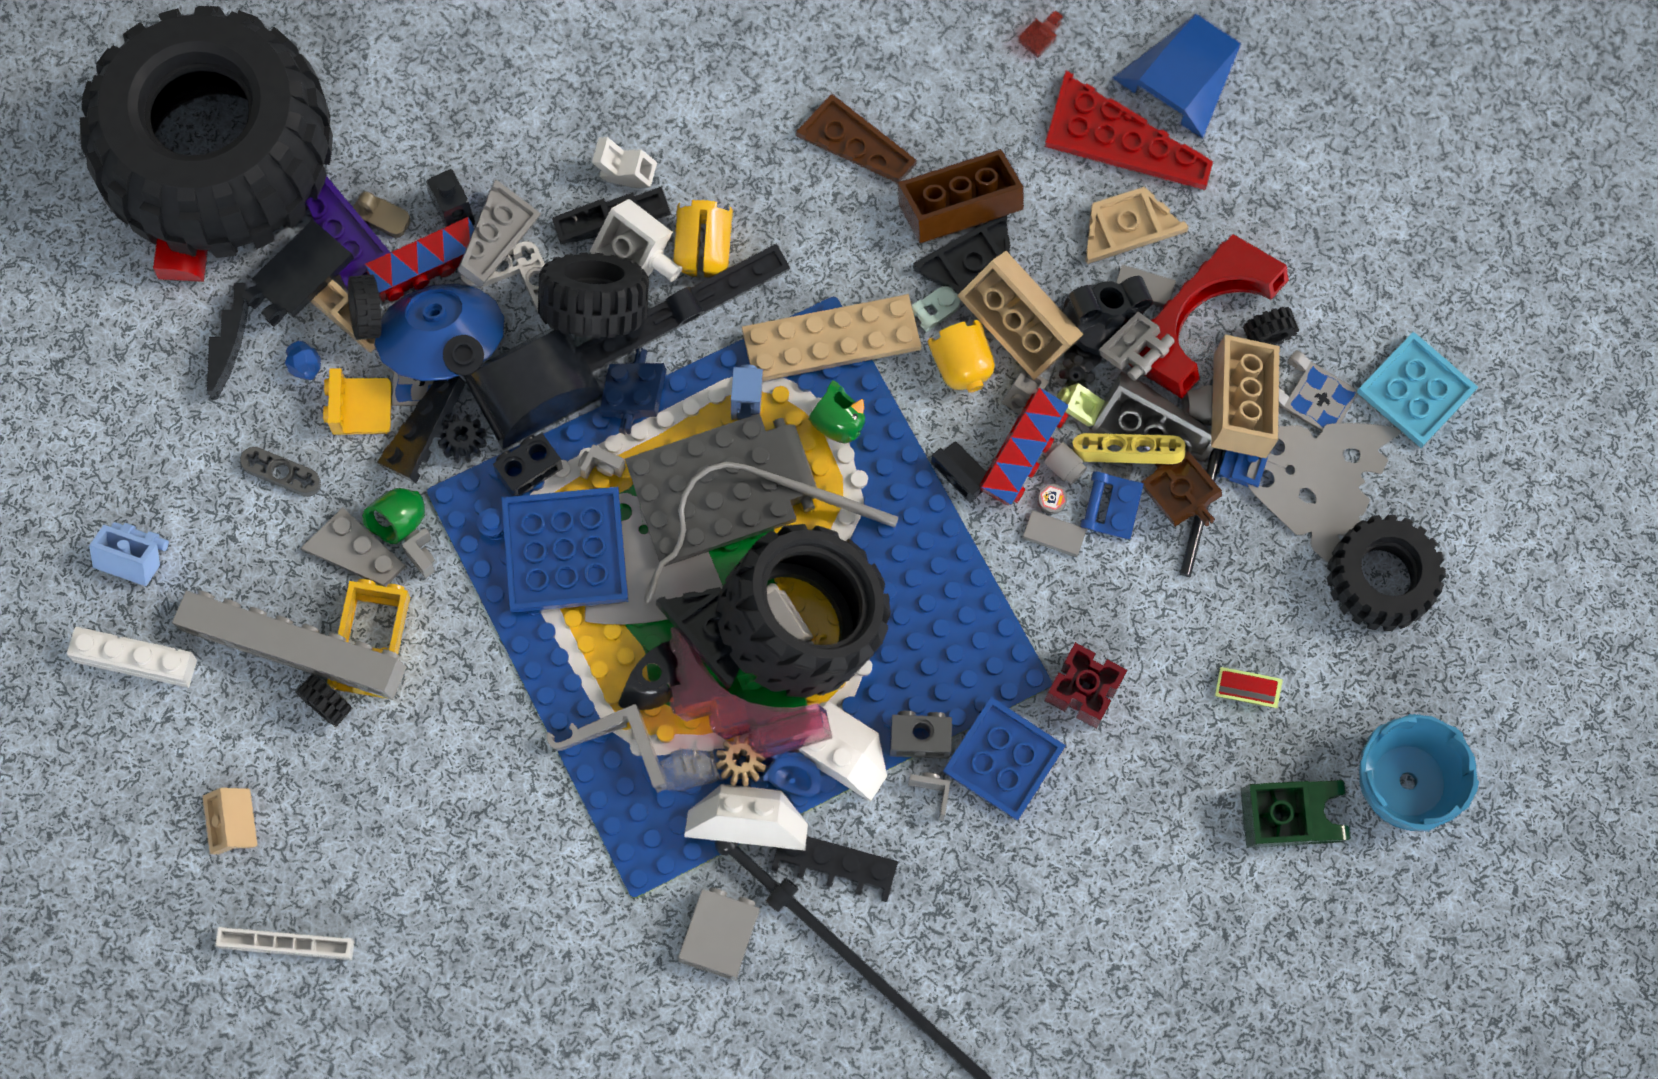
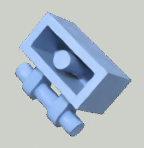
M113 522L111 527L103 525L89 545L92 566L100 571L147 586L160 567L158 549L166 551L169 541L160 538L157 533L151 531L145 533L137 530L134 525L128 523L122 525Z

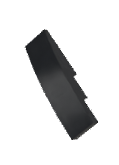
M662 186L636 196L631 192L607 202L605 198L552 217L559 242L566 244L596 238L611 208L628 199L656 220L672 215Z
M234 283L233 309L221 310V336L209 337L207 392L211 400H218L232 373L242 345L249 307L245 302L246 300L241 296L248 289L246 283Z

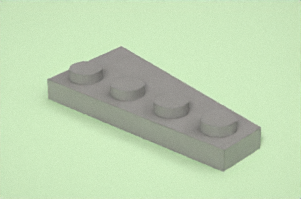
M495 180L457 271L481 288L532 227L541 213L498 180Z

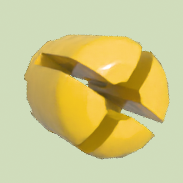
M692 200L691 206L681 208L680 203H678L673 262L682 267L681 272L697 277L701 224H706L703 263L704 277H712L726 270L729 266L733 219L732 207L730 206L729 211L717 208L716 201Z

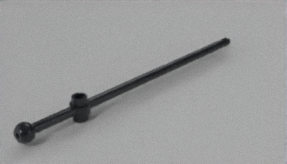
M715 842V849L718 853L733 857L769 890L770 895L765 901L774 910L779 912L784 906L791 910L975 1079H992L968 1055L796 900L794 894L799 888L790 879L785 877L781 883L774 880L737 846L738 843Z

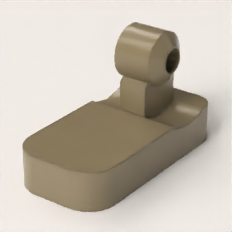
M362 192L353 206L367 225L394 238L401 237L411 222L409 213L406 210L374 196L371 192Z

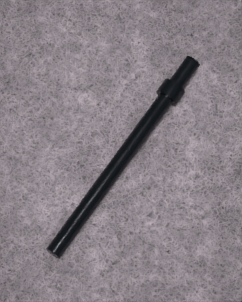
M1218 448L1212 450L1206 472L1214 482L1216 481L1222 453L1226 451ZM1197 515L1194 516L1180 570V575L1189 578L1192 574L1204 523Z

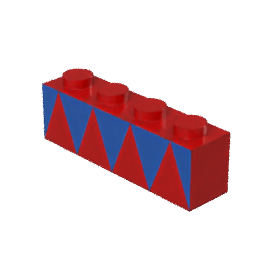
M469 217L366 263L365 267L368 275L373 274L375 277L381 301H396L404 295L405 291L412 288L416 290L422 289L430 283L431 279L438 276L444 278L452 275L456 271L455 268L459 267L474 231Z
M1040 387L1034 389L978 485L980 490L1006 506L1012 505L1013 501L1018 503L1026 489L1022 487L1027 477L1032 478L1040 466V463L1037 462L1042 452L1047 453L1054 442V438L1051 437L1056 427L1060 429L1069 415L1065 411L1069 405Z

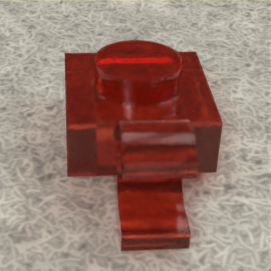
M1054 10L1043 23L1036 18L1018 37V42L1039 58L1056 41L1057 35L1054 32L1062 25L1061 20L1063 16Z

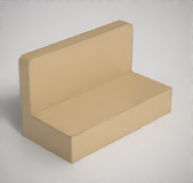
M218 788L203 795L210 854H222L234 848H254L257 846L250 789Z

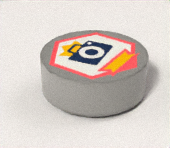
M1049 484L1040 490L1038 505L1042 511L1048 514H1057L1064 509L1067 503V494L1061 486Z

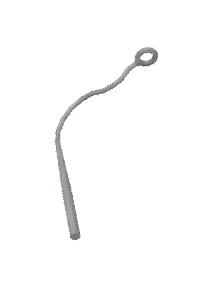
M722 462L707 466L691 478L681 496L678 508L680 533L673 552L659 562L648 585L644 601L645 604L651 601L664 565L678 555L686 533L684 508L687 496L695 483L710 471L726 467L745 470L830 505L891 527L896 526L898 516L746 464Z

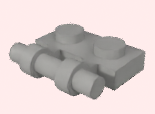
M1137 312L1099 351L1100 356L1120 370L1129 363L1134 367L1127 374L1132 380L1136 381L1141 375H1146L1151 370V365L1159 357L1163 358L1169 352L1168 348L1175 341L1169 334H1166L1159 340L1156 337L1160 333L1159 326ZM1146 346L1151 348L1144 357L1139 355Z

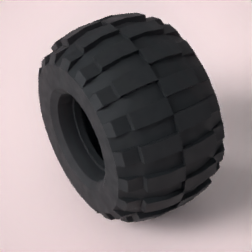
M219 6L195 7L194 14L181 15L177 8L159 13L161 21L145 28L142 22H139L123 33L125 43L120 48L113 45L110 49H106L96 63L98 75L93 76L92 82H86L82 96V111L85 117H80L81 149L87 159V169L105 203L118 219L127 225L129 224L132 231L154 245H156L157 239H161L167 242L172 251L196 257L197 250H211L216 258L237 256V247L254 243L257 250L274 242V231L282 226L286 229L288 227L292 229L305 216L306 207L304 203L309 196L317 200L326 179L324 165H330L333 134L330 128L331 116L319 78L310 62L302 54H299L298 48L278 29L273 27L269 31L258 17L238 10V13L231 11L228 16H225ZM227 94L248 100L249 112L244 130L233 142L215 152L203 155L178 154L166 148L155 136L158 127L171 112L194 99L209 95Z

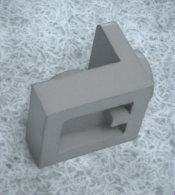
M1023 368L1002 400V403L1020 415L1033 390L1039 387L1044 390L1049 381L1041 376L1034 380Z
M594 444L589 452L584 451L578 463L581 477L584 479L589 477L594 465L597 466L596 469L599 472L610 477L613 474L621 477L626 468L624 458Z
M426 528L420 532L419 530L413 531L405 538V542L402 544L404 553L425 579L435 572L432 564L435 559L426 547L420 549L431 540L430 533Z

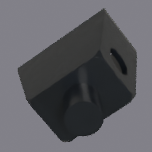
M452 169L426 180L427 192L445 227L469 217L472 225L476 224L468 198ZM456 210L462 211L458 216H451Z

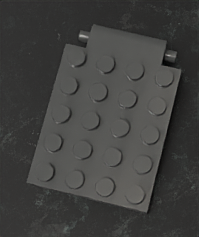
M759 413L625 458L659 562L672 553L677 544L680 533L678 508L681 496L691 478L707 466L722 462L746 464L817 488L796 426L793 424L786 425L784 418H778L773 421L775 429L766 431ZM726 467L710 471L695 483L687 496L684 508L686 533L683 545L678 555L664 566L796 522V516L792 506L801 503L804 512L815 509L812 500L814 498L745 470Z

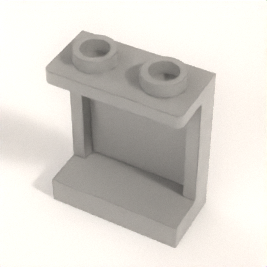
M710 887L709 891L702 889L678 958L679 963L737 981L745 952L760 913V908L755 906V901L748 898L739 897L738 900L726 897L727 892L714 887Z

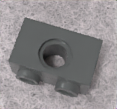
M899 711L898 715H892L890 756L949 759L952 742V717H945V714L941 712H930L927 716H915V712ZM917 728H923L928 732L929 737L925 740H919L915 738L913 731Z

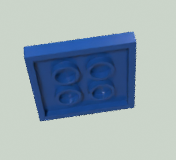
M990 697L942 773L1018 821L1066 745Z

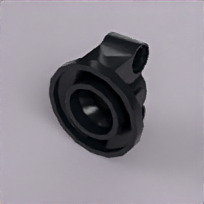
M1137 275L1125 279L1120 284L1104 281L1096 285L1081 286L1069 294L1063 303L1061 311L1084 334L1074 344L1083 351L1100 356L1099 349L1137 312L1143 315L1153 305L1154 301L1143 277Z

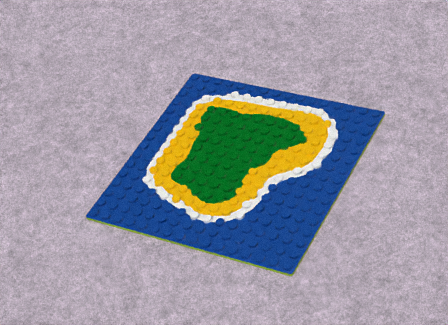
M833 296L790 317L843 306L839 299ZM744 338L666 375L657 417L634 419L631 433L628 435L627 432L626 435L619 432L621 419L617 417H602L599 411L600 407L543 433L561 458L563 469L523 495L618 487L619 494L629 493L632 496H637L625 458L738 421L731 419V392L734 367L750 365ZM873 360L762 381L760 416L765 430L775 429L773 421L778 418H784L786 425L793 424L796 426L817 488L898 516L896 526L891 527L815 498L812 499L815 509L804 512L801 503L792 506L796 522L788 525L805 524L807 530H812L815 526L834 530L839 534L840 539L844 541L851 539L866 552L867 561L870 565L876 564L885 581L884 593L889 594L891 612L887 622L889 627L882 645L848 682L846 681L837 690L822 696L815 694L807 697L808 707L828 701L878 732L887 771L913 758L890 756L892 715H898L899 711L915 712V716H927L930 712L944 713L945 717H952V737L971 728L990 697L1011 708L1049 689L1052 685L1051 678ZM832 380L837 381L843 387L846 394L855 402L861 399L864 402V427L861 430V435L850 443L843 444L826 437L808 420L815 406L827 392V387ZM594 444L624 458L626 468L621 477L614 474L610 477L599 472L596 469L597 466L594 465L589 477L584 479L581 477L580 467H578L579 460L584 451L589 452ZM518 445V446H516V447H514V448H512V449H510V450H507V451H511V452H512L513 450H515V449H517L518 447H520V445ZM536 452L531 458L539 461L544 459L546 454L544 452ZM497 455L430 487L427 490V494L547 732L555 736L554 741L559 743L572 737V730L569 728L571 723L579 729L624 709L619 706L618 702L632 670L656 646L672 641L677 647L681 658L682 683L676 695L663 706L649 710H640L669 789L657 792L656 788L654 789L629 722L626 728L588 740L562 751L557 750L629 895L637 898L721 855L715 849L714 844L716 840L684 836L688 810L721 784L731 785L732 776L723 780L721 773L725 769H716V762L722 760L717 757L716 753L718 750L726 751L723 746L725 740L734 745V736H739L740 743H744L745 738L750 736V746L759 742L761 749L757 753H766V760L760 762L766 767L770 766L771 762L774 761V758L770 756L772 753L792 752L770 738L776 728L753 733L743 690L737 676L732 686L727 689L668 619L637 624L585 622V606L510 612L504 531L496 537H487L477 527V518L483 510L496 508L502 512L501 498L512 497L495 473L493 463L496 462L499 456ZM514 467L509 469L507 474L509 476H518L522 470ZM621 503V521H625L631 517L632 509L629 505ZM647 525L639 527L641 534L649 532ZM782 527L774 529L775 533H778ZM768 532L709 551L722 586L726 584L725 579L759 538ZM787 577L781 584L788 586L794 582L793 590L788 594V597L814 637L809 641L814 642L819 635L826 634L828 637L823 641H819V645L838 643L839 622L829 600L809 583ZM777 578L768 580L767 586L771 583L776 584ZM648 664L644 667L642 674L645 680L654 682L660 678L662 671L658 665ZM917 728L913 731V735L919 740H925L929 737L928 732L923 728ZM741 756L739 760H736V765L742 766L743 762H746V757ZM818 769L822 781L818 794L811 797L783 793L801 815L850 790V788ZM756 771L759 775L757 782L748 777V786L746 787L779 790L769 781H762L764 772ZM738 779L736 786H743L742 779Z

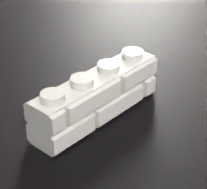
M75 627L67 651V655L74 663L187 688L190 686L197 662L196 657L189 651L180 649L176 651L175 648L126 637L118 638L117 635Z

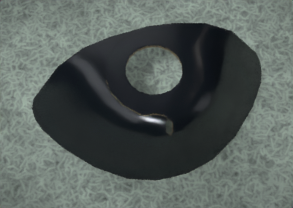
M672 641L656 646L637 663L626 682L618 702L620 707L626 708L636 704L639 710L654 709L665 705L676 695L682 683V664L678 649ZM656 664L661 668V676L657 681L649 682L645 680L642 672L646 665Z

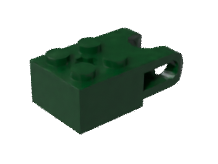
M1343 780L1249 784L1240 789L1246 848L1342 843L1351 839L1349 826L1330 822L1324 812L1325 803L1328 799H1334L1346 793ZM1274 810H1275V813H1278V812L1280 813V815H1281V818H1280V819L1277 820V819L1274 817V814H1273V811H1274Z

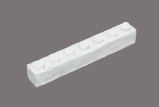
M218 927L215 946L219 949L352 960L354 940L351 938Z

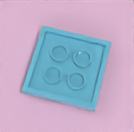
M1413 331L1366 380L1357 393L1422 448L1477 390L1478 386Z

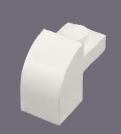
M600 137L598 139L592 163L601 170L600 178L610 183L632 188H650L657 162L642 149L623 150L608 137Z

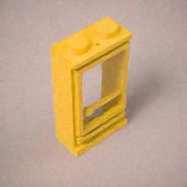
M358 579V582L349 581L338 634L346 638L345 642H349L357 601L398 607L389 651L398 654L411 598L408 590H404L405 588L398 584H387V587L378 586L374 581L368 579ZM382 647L381 649L373 648L372 650L381 653L383 649H388ZM327 680V684L333 690L385 698L336 681Z

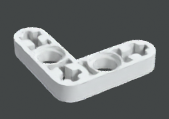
M528 241L520 242L504 259L508 263V268L503 272L494 271L481 288L520 273L538 312V294L535 295V293H538V286L532 285L529 280L532 275L539 274L545 263L535 244ZM523 250L532 253L530 260L526 261L524 257L520 258ZM514 254V259H517V266L513 267L512 258L509 255ZM461 274L464 285L480 289V287Z

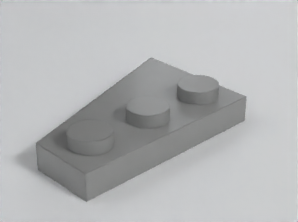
M343 507L301 547L302 551L310 555L319 557L328 563L337 565L384 587L405 568V564Z

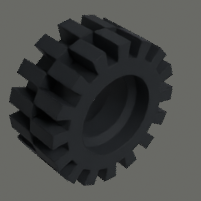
M1280 307L1278 310L1273 308L1269 312L1264 311L1262 315L1257 314L1254 316V319H1249L1243 325L1247 339L1272 345L1282 344L1284 340H1290L1291 336H1295L1299 332L1290 307Z
M311 674L296 691V694L308 706L335 727L352 710L350 704L340 694L314 674Z

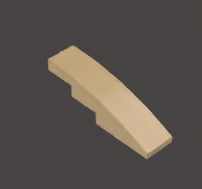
M334 280L310 301L368 352L371 353L376 348L375 338L355 339L350 318L348 294Z

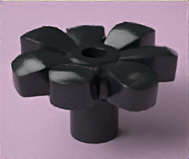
M1077 354L1074 357V361L1067 357L1062 362L1066 369L1059 371L1060 379H1067L1065 387L1079 383L1087 388V382L1092 383L1095 380V374L1090 372L1095 365L1092 360L1084 363L1083 355Z

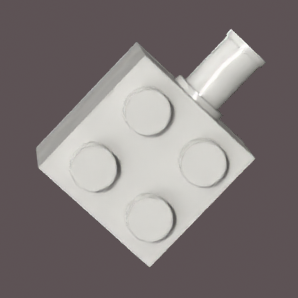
M630 199L611 208L590 250L591 254L603 253V255L609 256L616 255L621 259L627 258L632 263L639 264L648 276L652 273L653 269H656L670 282L674 281L682 271L681 266H678L663 254V250L673 233L671 230Z

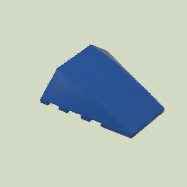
M1195 14L1112 79L1134 94L1140 87L1182 114L1183 117L1180 124L1203 139L1241 43L1198 14Z

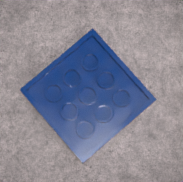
M618 487L501 498L511 613L629 602Z

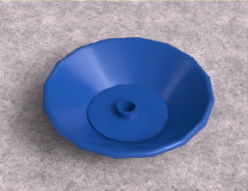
M458 283L430 285L406 294L387 309L381 319V337L375 338V347L382 363L400 376L419 381L448 380L459 375L451 372L443 361V350L446 343L458 335L472 336L483 347L484 362L493 355L503 338L505 318L496 300L478 288Z

